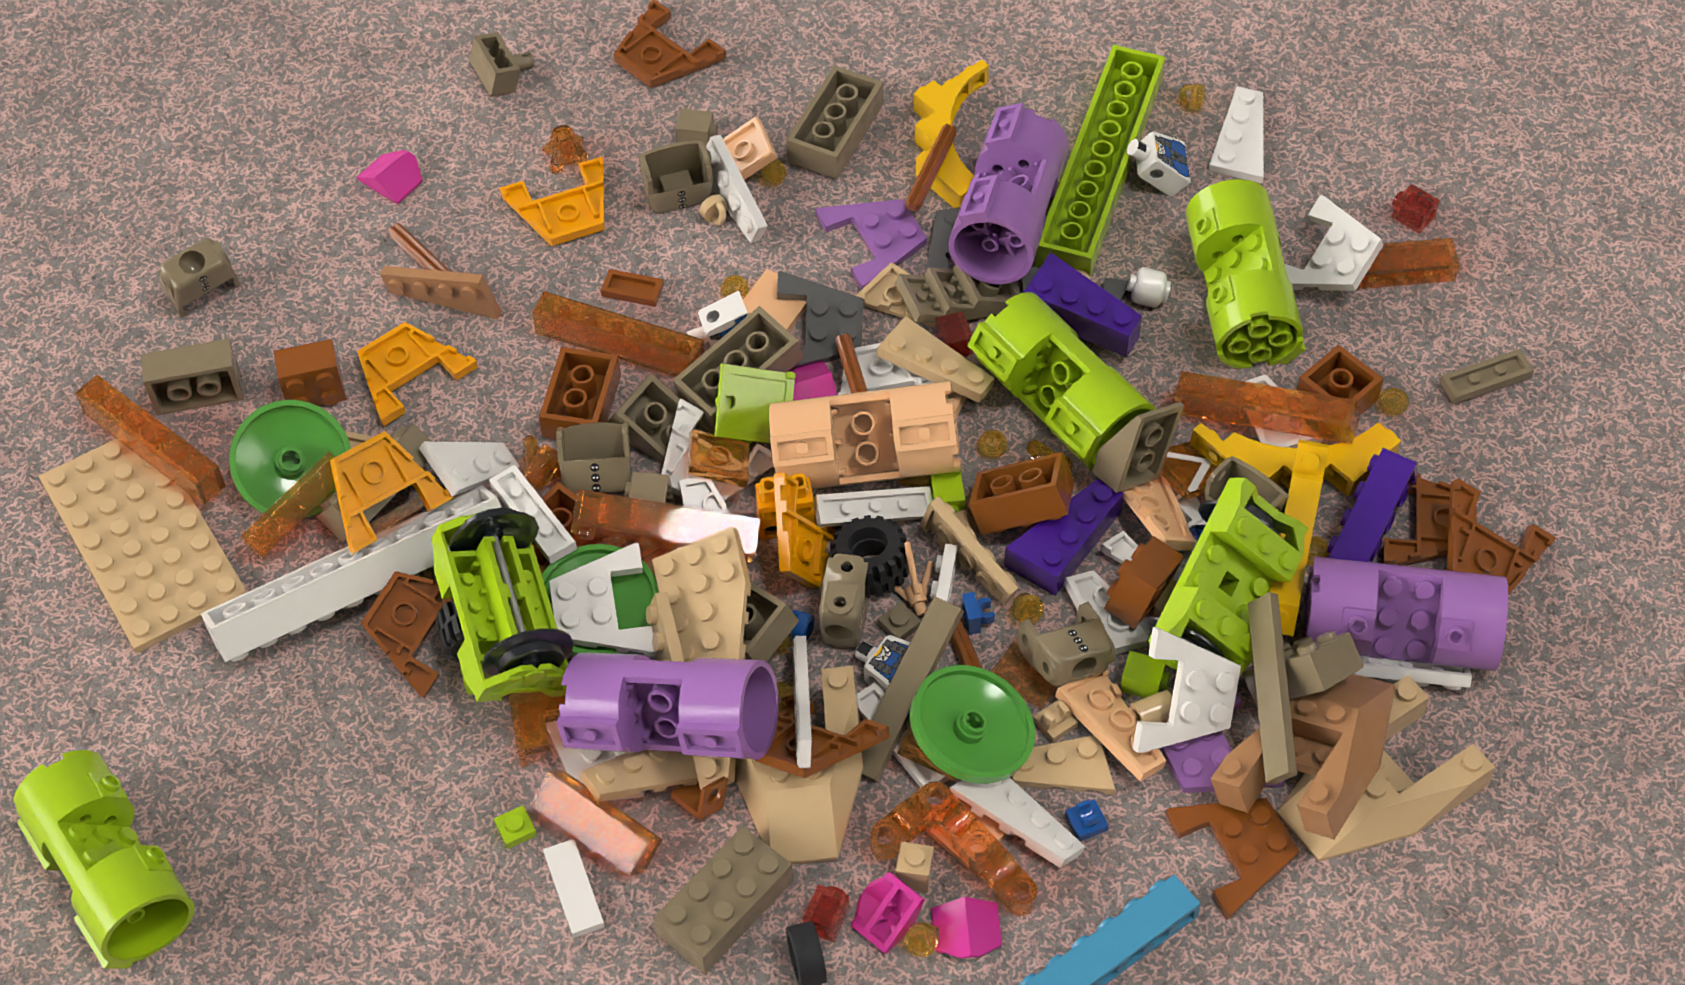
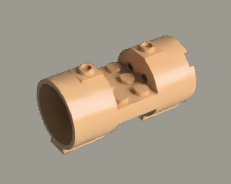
M951 381L770 403V442L775 472L786 473L790 476L792 474L804 473L806 477H810L811 488L820 489L962 471L961 458H955V455H958L960 452L954 399L947 398V395L952 392Z

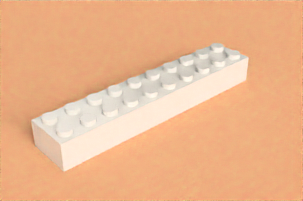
M480 485L454 497L429 512L427 510L375 533L378 538L377 541L352 555L347 546L201 613V616L224 661L231 660L234 662L241 660L249 654L248 651L259 646L260 648L269 647L278 641L277 638L287 633L291 635L299 633L307 627V624L315 620H327L335 615V611L345 606L347 608L355 607L364 601L363 598L373 593L379 595L395 571L419 576L421 571L429 567L434 568L431 538L438 525L460 516H468L488 509L501 508V505L493 493L483 485Z

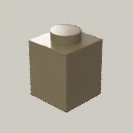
M681 108L675 128L677 142L702 140L706 147L710 137L718 135V124L714 123L713 112Z

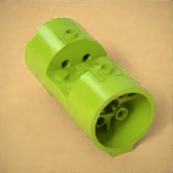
M1244 179L1221 181L1202 189L1189 201L1185 216L1195 260L1205 277L1208 290L1206 308L1218 357L1226 365L1237 369L1252 368L1251 363L1269 362V366L1278 363L1286 365L1303 353L1306 348L1303 340L1304 330L1292 283L1288 279L1281 251V239L1269 193L1262 185Z
M1032 292L1015 295L1005 301L1007 307L996 317L991 313L985 322L978 323L968 347L976 354V359L1007 390L1019 398L1049 427L1051 433L1092 472L1096 462V455L1100 448L1137 415L1156 410V408L1115 368L1107 366L1078 339L1077 333L1039 296Z
M91 750L66 752L62 754V760L48 767H45L42 763L20 783L13 799L20 817L17 823L44 869L62 871L73 890L71 904L77 913L74 920L104 969H129L134 962L145 959L171 944L185 931L194 915V903L166 859L164 851L159 846L141 845L139 842L138 834L130 827L134 819V807L121 787V782L112 773L103 757Z

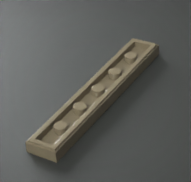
M1269 592L1249 602L1248 613L1265 782L1275 785L1297 775L1279 599L1278 594Z
M935 596L933 597L871 720L887 725L890 737L862 751V775L879 782L910 720L912 699L923 681L934 672L964 613L962 608Z

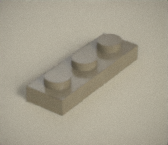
M1517 349L1441 376L1440 384L1453 404H1457L1532 378L1534 370L1521 350Z

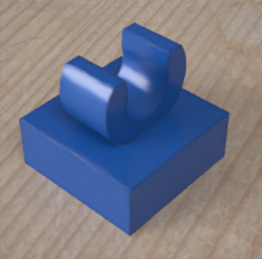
M974 592L962 594L961 608L964 610L963 617L968 634L981 633V623L991 624L995 621L994 612L984 613L982 611L983 609L991 608V599L985 597L977 601Z
M1088 799L1065 810V817L1079 841L1108 831L1109 825L1095 799Z

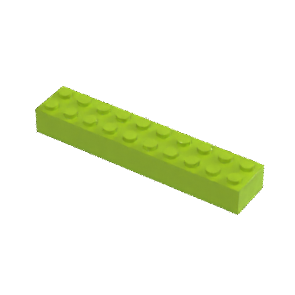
M1113 44L1047 215L1045 227L1035 255V267L1040 268L1051 252L1074 269L1085 271L1091 277L1134 157L1127 153L1128 145L1134 139L1141 141L1163 80L1165 56Z

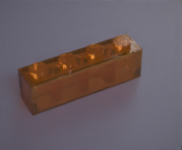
M1453 238L1383 243L1382 249L1357 289L1455 281L1460 263Z
M330 451L240 536V540L260 560L270 553L336 489L330 460L335 458V456Z
M564 770L547 772L530 804L539 811V816L542 819L558 824L564 829L563 833L576 841H582L589 846L588 851L591 854L607 859L614 864V870L624 876L644 873L663 840L609 801L597 802L586 785Z

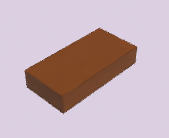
M609 269L601 288V296L656 307L664 287V280Z

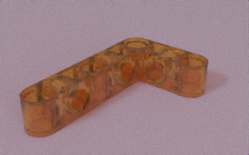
M933 781L925 784L909 798L899 803L872 827L870 832V851L873 856L881 860H889L899 854L901 841L910 843L926 829H937L952 844V850L963 860L966 866L977 878L981 877L996 893L995 897L1014 915L1026 916L1033 911L1038 893L1034 880L1022 869L1015 858L981 821L943 783ZM936 797L942 800V803L932 805L927 802V799ZM881 836H887L893 841L890 844L884 845L880 844L877 839ZM980 844L986 850L978 853L971 850L970 846ZM1022 891L1027 893L1030 898L1021 901L1015 898L1014 894Z

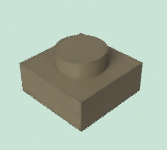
M901 601L878 618V625L888 635L903 640L914 633L921 623V620Z

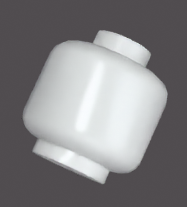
M1141 267L1136 275H1130L1126 290L1131 292V299L1134 303L1156 308L1161 303L1166 302L1171 281L1167 280V275L1162 271Z

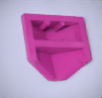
M406 150L382 154L357 176V180L396 204L404 200L423 182L416 157Z
M824 361L789 370L796 373L793 401L838 395L832 373Z
M888 872L884 876L870 882L859 897L852 927L887 954L914 927L925 899L893 873Z
M962 897L931 908L936 952L940 954L945 953L960 959L982 957L1002 946L998 904L996 902Z

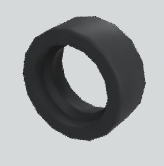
M813 921L786 927L789 954L798 985H820L827 983L824 956Z

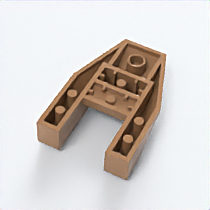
M1352 674L1325 691L1296 697L1290 702L1297 771L1315 776L1297 804L1305 831L1335 840L1379 770L1395 693L1394 684ZM1260 728L1228 753L1212 776L1211 781L1219 804L1248 813L1267 784L1265 782Z

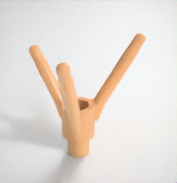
M905 542L904 546L912 584L905 588V590L900 586H895V592L906 602H909L910 607L914 608L916 616L920 618L927 611V587L933 562H927L922 582L918 583L910 542Z

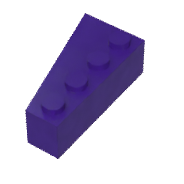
M1382 448L1379 455L1374 454L1367 467V471L1370 474L1366 482L1361 481L1354 493V498L1357 501L1352 510L1346 509L1340 525L1344 527L1339 537L1334 535L1328 545L1327 552L1330 553L1329 558L1373 562L1383 542L1380 539L1382 534L1386 535L1394 523L1396 516L1395 508L1402 507L1407 498L1410 487L1407 484L1414 485L1418 478L1417 462L1385 448Z

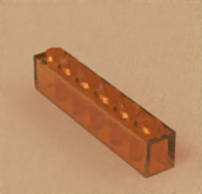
M546 291L543 292L532 311L536 334L594 352L618 355L620 360L675 377L705 353L703 339Z
M1185 371L1181 372L1174 393L1175 403L1181 402L1184 405L1181 415L1348 444L1353 443L1359 422L1357 400Z
M99 375L94 376L75 392L81 409L88 418L202 505L208 503L226 487L217 464Z
M577 489L570 533H575L578 538L593 540L595 537L606 538L607 542L611 544L639 543V548L654 550L656 547L667 548L668 552H671L725 528L734 526L739 529L747 564V562L753 561L756 554L761 519Z

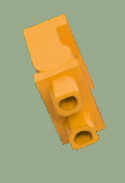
M804 473L792 474L791 477L799 481L796 513L816 525L810 477H806ZM762 478L760 483H755V511L759 540L778 538L777 530H765L767 527L777 526L774 478Z

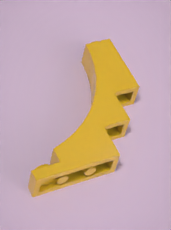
M1378 422L1354 438L1330 445L1323 481L1326 479L1349 497L1356 491L1361 481L1366 482L1370 474L1367 471V467L1374 454L1379 455L1382 448L1397 454L1401 440L1392 430L1386 429ZM1202 423L1193 429L1189 446L1203 458L1208 459L1215 468L1227 457L1233 456L1251 465L1277 484L1280 481L1289 489L1297 448L1264 444L1235 432L1222 441L1214 430L1208 429Z
M1300 439L1284 514L1299 520L1308 528L1304 536V554L1291 582H1274L1269 592L1278 594L1282 634L1289 636L1294 635L1330 446ZM1280 533V537L1284 539L1286 535Z

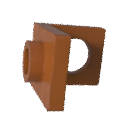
M723 776L706 785L701 790L698 782L696 785L681 786L671 792V798L696 818L702 820L724 807L728 778ZM718 789V793L715 796L712 792Z

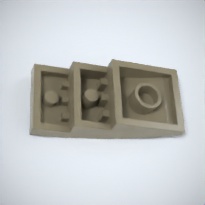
M956 264L953 269L928 267L924 276L900 274L895 282L916 323H943L987 317L991 313L997 315L1007 307L1005 301L1020 294L1015 282L1007 284L982 282L964 273Z

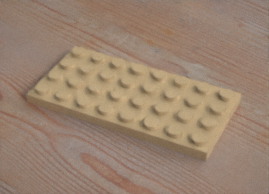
M148 424L38 476L136 654L203 621L201 613L247 593Z

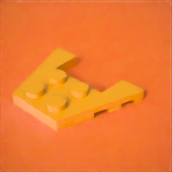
M602 156L578 163L585 185L532 201L524 181H519L500 187L501 196L551 246L605 230L604 161Z
M403 322L357 351L383 426L406 413L404 405L396 398L392 391L432 366L440 363L456 381L478 368L475 358L469 355L465 357L458 353L456 348L450 345L444 346L435 341L433 336L406 322Z
M386 431L330 460L351 555L378 540L363 514L364 510L410 485H413L428 512L454 498L447 489H444L435 481V477L428 470L424 471L413 460L414 457Z
M774 473L779 570L808 588H820L829 554L825 553L828 541L834 540L833 535L836 530L832 529L833 526L819 527L817 524L815 525L796 513L799 481L786 473Z

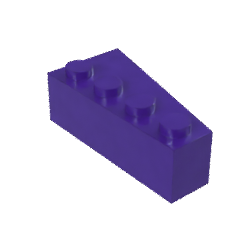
M1051 252L1024 291L1032 292L1039 296L1077 333L1079 338L1126 358L1140 337L1142 315Z
M1095 480L1071 498L1068 515L1057 520L1048 519L1040 521L1005 547L1004 567L1056 596L1064 586L1066 577L1073 575L1120 515L1124 493L1121 491L1116 493L1102 480Z

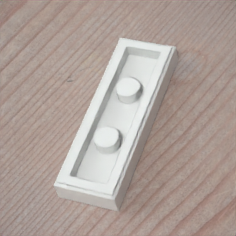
M572 839L543 849L572 937L576 938L605 928L575 840Z

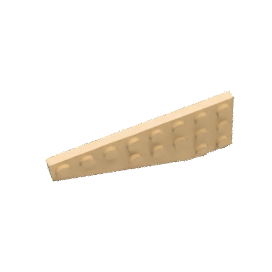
M730 526L652 559L659 593L667 592L684 661L693 662L700 657L745 659L746 645L743 643L744 626L748 624L749 613L746 611L747 596H750L751 582L739 529ZM693 755L700 790L723 776L728 778L727 784L734 782L736 758Z

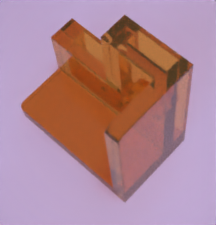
M542 692L509 695L517 751L522 768L528 767L526 755L551 751L546 723L558 720L560 716L559 704L565 705L566 695L550 697Z

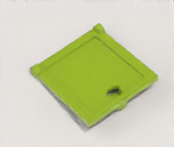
M720 364L718 396L715 400L717 412L714 437L771 444L770 403L793 401L796 373L792 371L784 373ZM731 397H733V399H734V404H733L732 408L730 407L731 404H732Z

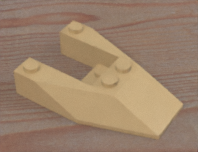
M853 666L821 669L826 730L845 735L860 723ZM862 751L807 778L798 777L756 762L755 759L736 758L735 780L761 840L792 865L839 859L862 776Z
M1409 675L1394 684L1395 693L1386 740L1422 717L1425 713L1429 696ZM1472 744L1414 783L1383 750L1379 770L1335 840L1305 831L1297 804L1315 778L1313 775L1305 773L1276 814L1319 862L1416 835L1489 785L1495 766Z

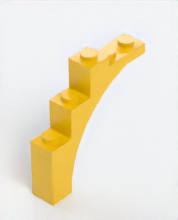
M982 59L974 65L968 66L954 78L948 79L942 86L933 80L927 85L918 88L914 93L913 111L922 118L915 125V143L924 150L916 157L917 177L944 124L952 126L954 118L966 98L988 83L989 65ZM953 143L931 189L953 208L961 207L974 175L961 161Z

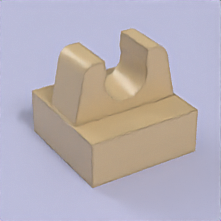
M1059 700L1033 716L1034 723L1052 743L1078 727V721L1071 714L1070 709L1063 701Z

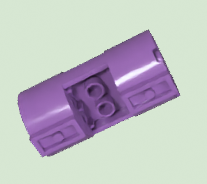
M1023 103L997 108L976 162L974 178L971 180L968 191L964 196L949 238V252L955 264L970 277L991 284L1015 282L1024 277L1031 269L1046 223L1045 211L1048 202L1056 193L1069 153V141L1063 128L1054 119L1051 118L1049 121L1044 117L1036 115L1035 110L1026 109Z
M1312 557L1313 566H1310L1308 571L1305 594L1304 625H1306V628H1303V638L1311 636L1313 640H1317V636L1335 630L1336 635L1350 632L1359 656L1386 658L1496 671L1498 669L1504 647L1508 615V583L1505 576Z
M581 652L572 658L564 673L561 685L567 686L565 705L559 704L560 716L556 721L564 748L641 752L643 750L682 752L684 755L760 759L768 752L775 735L778 719V689L773 670L764 660L700 657L693 662L653 661L645 655Z

